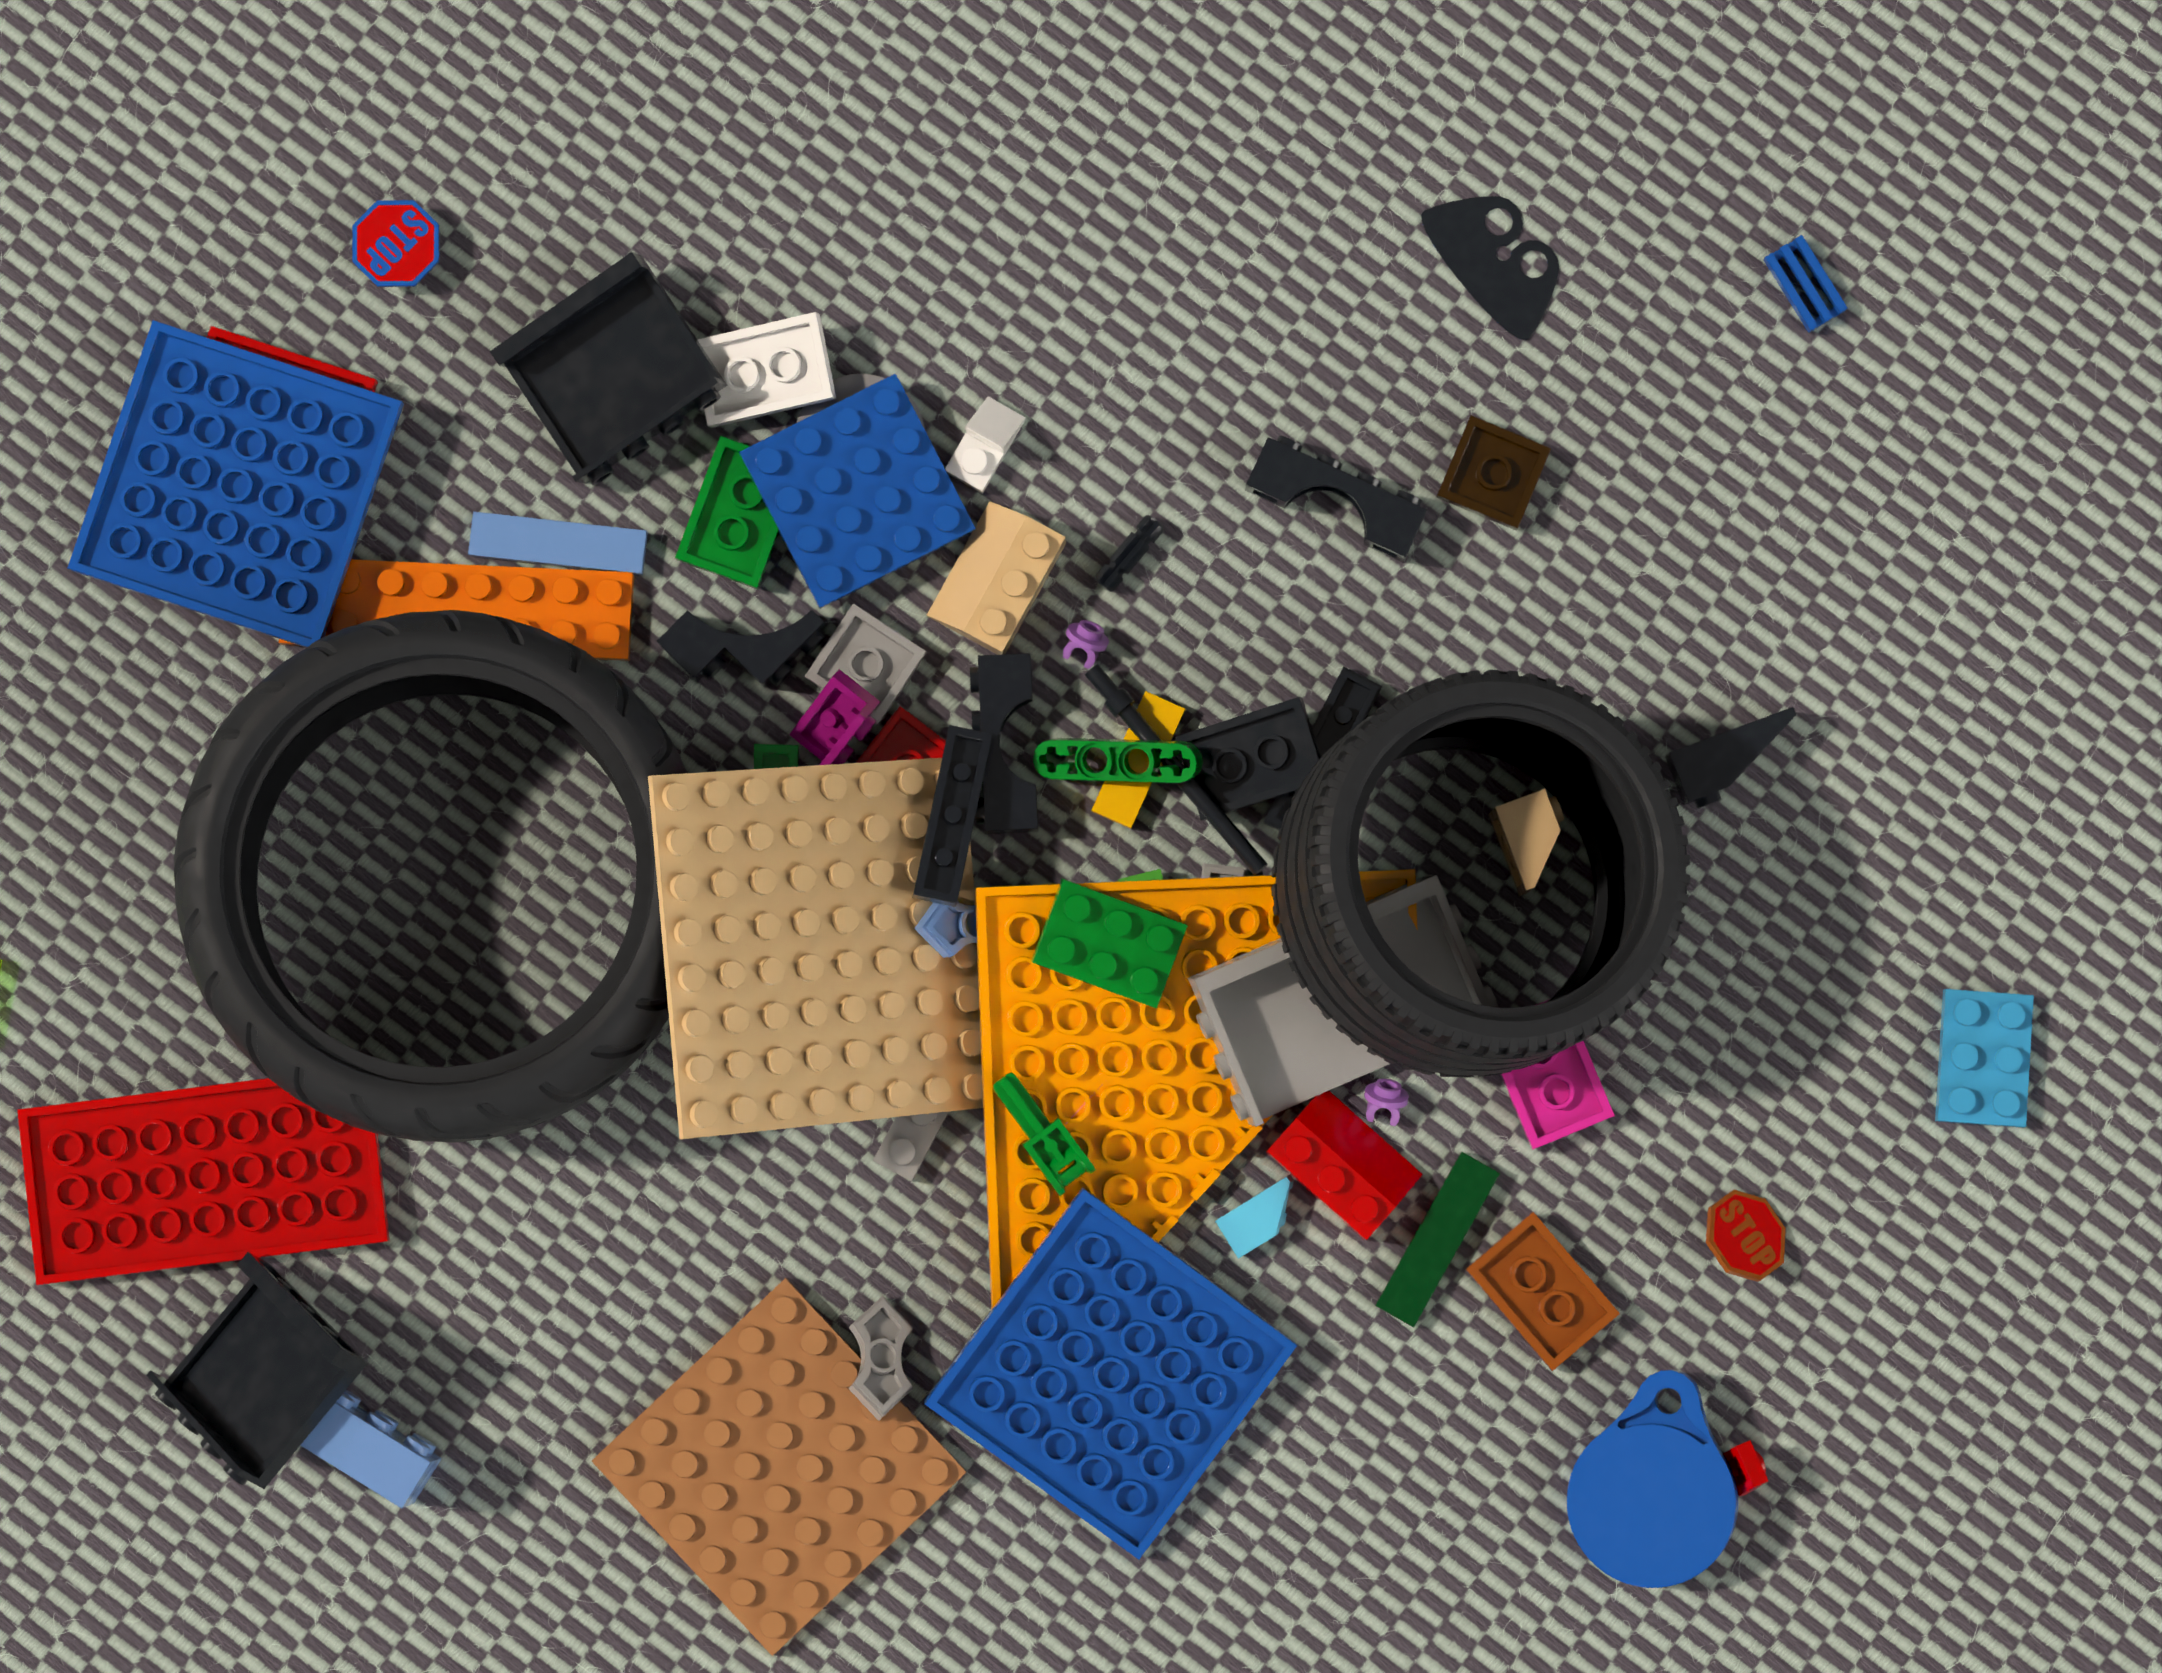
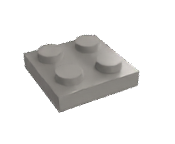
M852 604L806 673L805 678L823 689L832 676L840 669L880 701L879 705L870 715L876 720L875 724L879 726L927 652L855 604Z

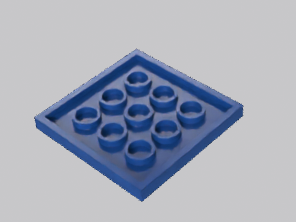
M896 373L739 452L819 609L962 538L976 529Z

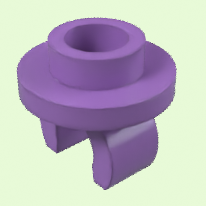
M1081 620L1079 623L1070 624L1066 631V635L1070 640L1063 650V658L1068 660L1075 648H1082L1088 655L1084 667L1087 669L1091 668L1099 652L1105 651L1109 644V639L1104 634V629L1100 625L1088 620Z
M1378 1079L1376 1082L1366 1086L1364 1097L1368 1101L1367 1121L1373 1122L1376 1110L1386 1108L1391 1112L1390 1125H1397L1400 1118V1108L1407 1105L1409 1098L1407 1091L1402 1088L1400 1083L1391 1079Z

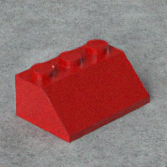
M1330 1091L1315 1096L1266 1151L1271 1158L1363 1240H1367L1423 1175Z

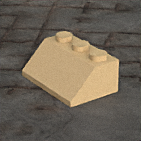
M989 501L975 527V531L969 537L927 613V617L991 652L1001 655L1006 654L1066 545V537L1026 515Z

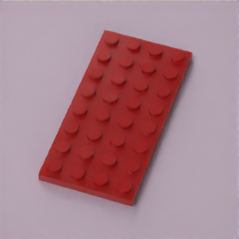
M269 1078L17 1109L36 1285L242 1260L247 1252L260 1258L390 1241L378 1134L350 1126L315 1110L290 1095Z

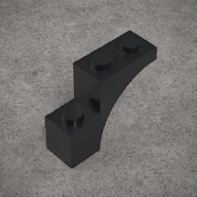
M687 610L657 640V643L696 682L703 676L707 680L713 678L726 664L722 657L729 652L766 688L771 682L778 686L791 674L794 667L790 663L802 651L809 655L822 643L825 636L821 632L826 628V625L811 610L800 620L781 630L762 635H737L715 629L697 619Z

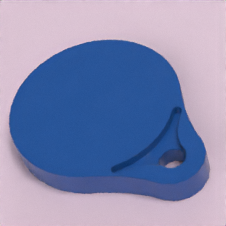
M1661 1370L1650 1375L1641 1384L1635 1397L1621 1415L1584 1449L1575 1463L1569 1479L1567 1513L1571 1530L1578 1545L1597 1568L1610 1577L1629 1585L1645 1588H1662L1692 1579L1712 1565L1721 1555L1730 1541L1736 1525L1738 1491L1733 1472L1711 1432L1703 1408L1701 1393L1696 1382L1689 1375L1678 1370ZM1665 1388L1674 1389L1680 1395L1681 1407L1675 1413H1666L1658 1405V1395Z

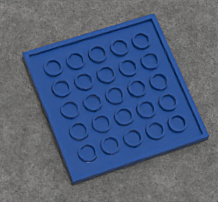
M153 320L67 569L307 648L315 641L325 637L404 403L397 399Z
M1082 1187L931 1391L924 1404L1140 1560L1295 1350L1297 1344Z

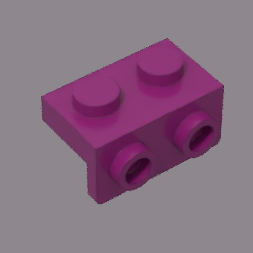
M839 669L789 735L822 761L820 765L844 764L854 752V749L848 745L855 737L861 741L876 723V720L870 715L879 705L880 701Z

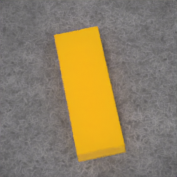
M1145 691L1137 710L1163 741H1171L1185 708ZM1128 728L1123 740L1139 739L1132 732V730ZM1137 748L1131 751L1128 757L1129 766L1137 773H1144L1149 766V758L1146 752ZM1104 781L1091 812L1132 829L1152 782Z

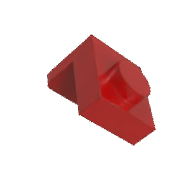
M1751 1440L1723 1453L1733 1472L1738 1497L1746 1495L1769 1482L1765 1474V1462L1760 1453L1755 1451Z

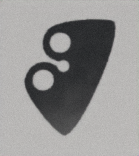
M1483 196L1437 205L1425 210L1421 214L1425 231L1457 279L1479 305L1507 332L1518 339L1528 340L1538 327L1556 285L1559 264L1554 251L1545 243L1537 240H1528L1515 247L1511 251V256L1508 260L1501 261L1496 257L1497 248L1508 246L1516 240L1521 233L1523 225L1522 216L1517 206L1509 199L1503 197ZM1495 208L1505 209L1512 216V227L1504 235H1494L1485 226L1486 215ZM1536 250L1545 255L1548 266L1543 275L1531 278L1522 272L1520 260L1528 251Z

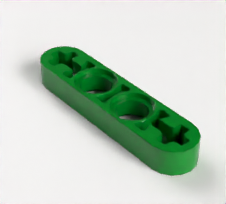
M1054 738L1039 744L1033 755L1034 767L1044 778L1061 780L1181 783L1196 777L1203 765L1202 754L1198 747L1185 741ZM1054 747H1056L1057 755L1070 756L1076 754L1075 762L1059 764L1055 770L1054 763L1047 761L1046 754L1053 752ZM1093 747L1100 748L1107 757V765L1101 772L1093 771L1087 764V753ZM1133 749L1143 750L1149 758V766L1144 773H1137L1129 766L1128 757ZM1180 751H1182L1183 758L1190 760V767L1184 768L1182 774L1177 765H1164L1160 767L1161 758L1169 759L1178 756Z

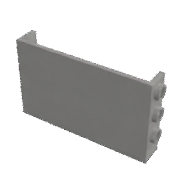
M1425 875L1416 879L1415 884L1408 887L1407 884L1402 885L1366 902L1372 919L1383 939L1395 955L1412 972L1433 987L1460 1000L1478 1005L1498 1007L1491 988L1488 985L1483 987L1477 970L1481 969V963L1474 947L1471 944L1466 946L1460 930L1465 927L1462 916L1455 904L1449 906L1437 875ZM1417 903V928L1408 914V906ZM1281 938L1188 978L1202 1013L1196 1015L1200 1029L1206 1039L1213 1038L1219 1052L1213 1056L1215 1065L1223 1080L1230 1078L1236 1094L1230 1096L1233 1108L1240 1121L1247 1119L1248 1124L1255 1127L1264 1124V1118L1391 1064L1384 1061L1378 1055L1374 1056L1367 1052L1368 1047L1364 1044L1356 1045L1353 1043L1350 1037L1335 1028L1337 1023L1332 1018L1327 1020L1321 1014L1322 1011L1309 999L1312 995L1307 987L1302 989L1295 971L1292 972L1289 965L1292 960L1289 953L1284 954Z

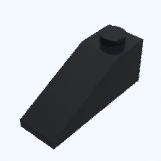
M1794 707L1669 752L1665 758L1683 805L1695 802L1697 809L1722 800L1719 792L1730 787L1796 716Z

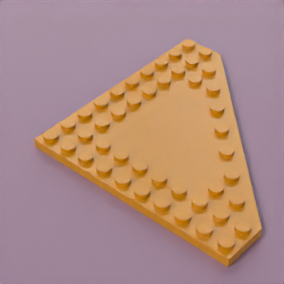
M1415 869L1359 871L1366 902L1402 885L1407 884L1408 887L1416 883ZM1272 875L1076 883L1188 925L1157 1008L1031 962L1060 884L975 887L991 1310L1082 1187L1159 1243L1178 1222L1180 1216L1195 1200L1197 1201L1221 1175L1222 1170L1237 1154L1239 1155L1263 1129V1125L1273 1116L1264 1118V1124L1257 1127L1249 1125L1247 1119L1240 1121L1230 1099V1096L1236 1094L1230 1078L1223 1080L1215 1065L1213 1056L1219 1052L1213 1038L1206 1039L1200 1029L1196 1015L1202 1013L1188 980L1193 975L1281 938L1276 928L1280 923L1279 917L1274 916L1273 912L1274 900L1271 887L1275 884L1276 878L1271 877ZM1417 903L1408 906V914L1418 931ZM1012 1072L1017 1076L1050 1123L1056 1118L1060 1119L1096 1169L1091 1174L1085 1172L1066 1186V1193L1062 1196L1058 1195L1022 1146V1143L1029 1138L993 1090V1085L1008 1073ZM1073 1160L1060 1171H1058V1174H1060L1069 1166H1071L1075 1161Z

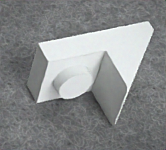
M988 396L965 427L966 433L945 468L947 474L983 494L1026 417Z

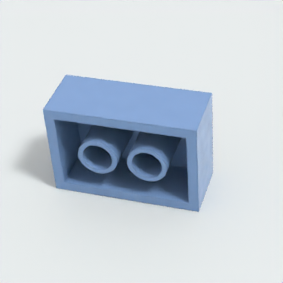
M346 1390L300 1446L398 1507L404 1508L414 1504L442 1459L433 1453L436 1446L416 1433H413L412 1436H405L396 1430L399 1423L379 1410H376L374 1413L371 1411L368 1413L358 1406L361 1399Z

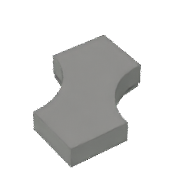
M881 1296L849 1327L860 1347L861 1365L855 1381L848 1389L878 1421L913 1389L904 1374L901 1363L902 1345L913 1327L884 1296Z

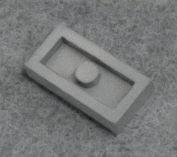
M949 1112L896 1117L873 1161L912 1182Z

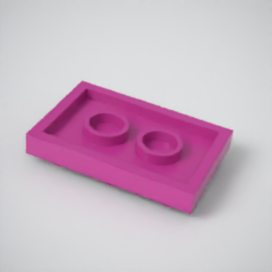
M1584 1041L1534 1065L1500 1074L1532 1150L1615 1116Z

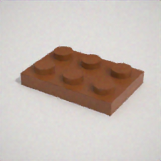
M1531 1212L1465 1269L1551 1371L1555 1370L1620 1314L1534 1212Z

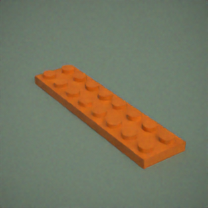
M351 559L325 636L366 621L409 612L460 610L503 617L541 629L586 651L597 660L630 661L634 574L618 571ZM279 639V644L281 645L299 646Z

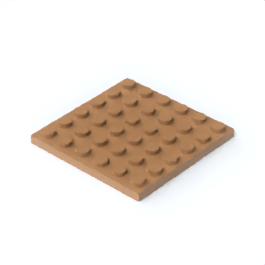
M787 1278L778 1284L592 1460V1463L772 1656L967 1473L963 1466L901 1400L879 1421L848 1388L853 1384L859 1373L861 1357Z

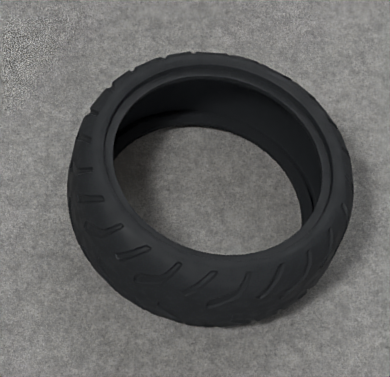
M443 610L409 612L375 619L346 627L325 636L280 664L234 707L212 738L209 748L197 767L190 786L176 838L174 854L175 905L185 953L200 992L225 1032L266 1077L301 1102L350 1126L376 1134L413 1141L454 1143L491 1139L548 1122L585 1103L612 1084L647 1049L669 1018L648 776L687 773L685 766L666 731L651 711L614 672L586 651L541 629L484 613ZM464 695L493 699L527 710L563 730L583 746L598 762L619 793L630 818L637 862L636 890L632 914L625 937L609 970L587 1000L562 1024L542 1038L519 1050L483 1062L450 1067L412 1066L366 1055L337 1041L310 1018L285 986L271 958L260 920L257 892L258 866L262 843L271 815L286 786L307 758L332 735L368 713L397 702L419 697Z

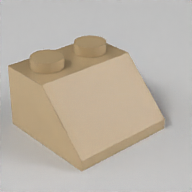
M1545 789L1499 805L1489 813L1519 896L1527 894L1535 888L1561 831L1559 824L1564 821L1556 796L1548 798Z

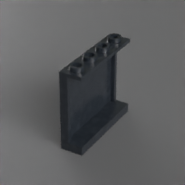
M630 252L490 351L498 365L507 368L576 473L572 476L575 482L584 484L591 482L592 485H596L608 478L614 472L611 466L624 457L629 461L644 453L650 447L647 441L660 432L663 436H666L680 428L685 423L684 415L696 407L699 411L710 407L721 398L718 392L728 386L644 258L634 252Z
M247 1252L237 1264L249 1277L244 1287L168 1379L151 1370L146 1376L158 1388L155 1392L156 1397L171 1409H177L181 1413L177 1418L178 1421L192 1433L200 1434L204 1438L200 1445L212 1456L219 1460L223 1459L227 1463L223 1470L233 1480L241 1485L250 1481L265 1489L368 1363L274 1266Z

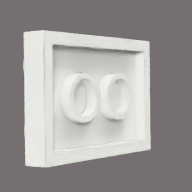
M817 312L697 339L728 385L718 392L721 398L710 407L704 409L707 426L711 428L836 399L821 318Z

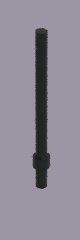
M1099 664L1092 667L1085 674L1087 679L1106 700L1104 703L1105 707L1115 718L1120 716L1139 740L1163 741L1133 706L1135 700L1125 688L1119 689ZM1177 756L1169 759L1161 758V766L1177 765L1180 768L1181 774L1182 770L1186 768ZM1195 777L1186 782L1177 783L1254 875L1258 874L1268 865Z

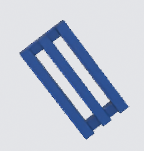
M1803 235L1764 257L1763 261L1808 333L1848 309ZM1795 250L1801 255L1832 305V309L1828 310L1793 254ZM1780 259H1785L1820 315L1819 317L1813 319L1778 262Z

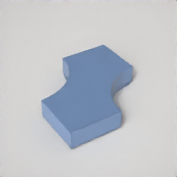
M958 901L956 907L933 902L914 929L943 958L952 957L964 946L977 943L976 906L965 905Z

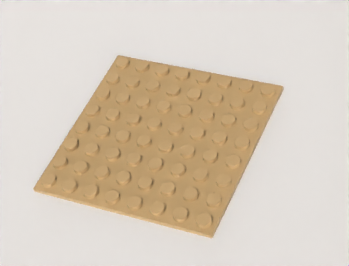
M942 758L648 776L679 1139L983 1108L977 943L968 944L954 956L943 958L914 929L933 903L912 897ZM970 844L958 902L965 905H975Z

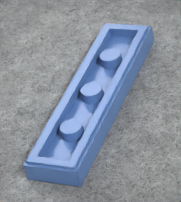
M473 511L468 555L470 557L597 571L631 572L634 575L643 576L648 532L646 530Z

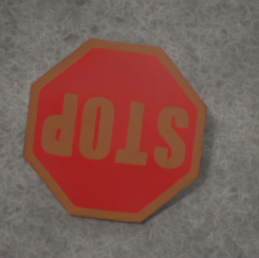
M1734 1189L1708 1208L1706 1244L1726 1273L1759 1282L1784 1263L1786 1228L1765 1198Z

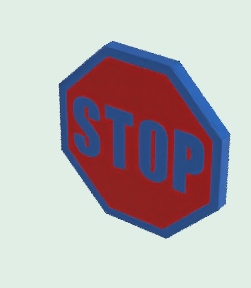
M414 200L376 201L352 225V262L377 287H415L439 263V224Z

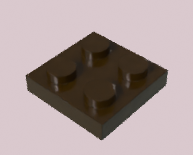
M1470 415L1436 498L1517 531L1551 448Z

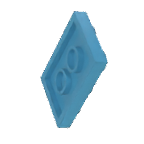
M1954 989L1943 990L1935 1121L2026 1127L2034 995Z

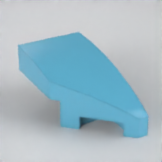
M1291 1174L1215 1221L1238 1259L1279 1234L1280 1227L1285 1225L1287 1216L1285 1211L1289 1191L1292 1189L1294 1182Z

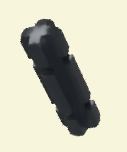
M1150 515L1144 516L1136 526L1137 531L1135 534L1133 532L1129 534L1109 558L1111 563L1109 565L1104 564L1096 574V581L1107 591L1113 592L1123 581V574H1129L1149 550L1150 546L1148 544L1150 542L1154 543L1163 533L1164 527L1154 517Z

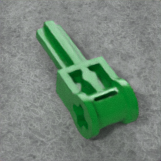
M1014 1073L1006 1074L993 1085L994 1092L1029 1138L1022 1143V1146L1059 1196L1066 1193V1186L1085 1172L1091 1174L1096 1170L1060 1119L1056 1118L1050 1123ZM1073 1160L1075 1161L1071 1166H1069L1063 1172L1058 1174V1171H1060Z

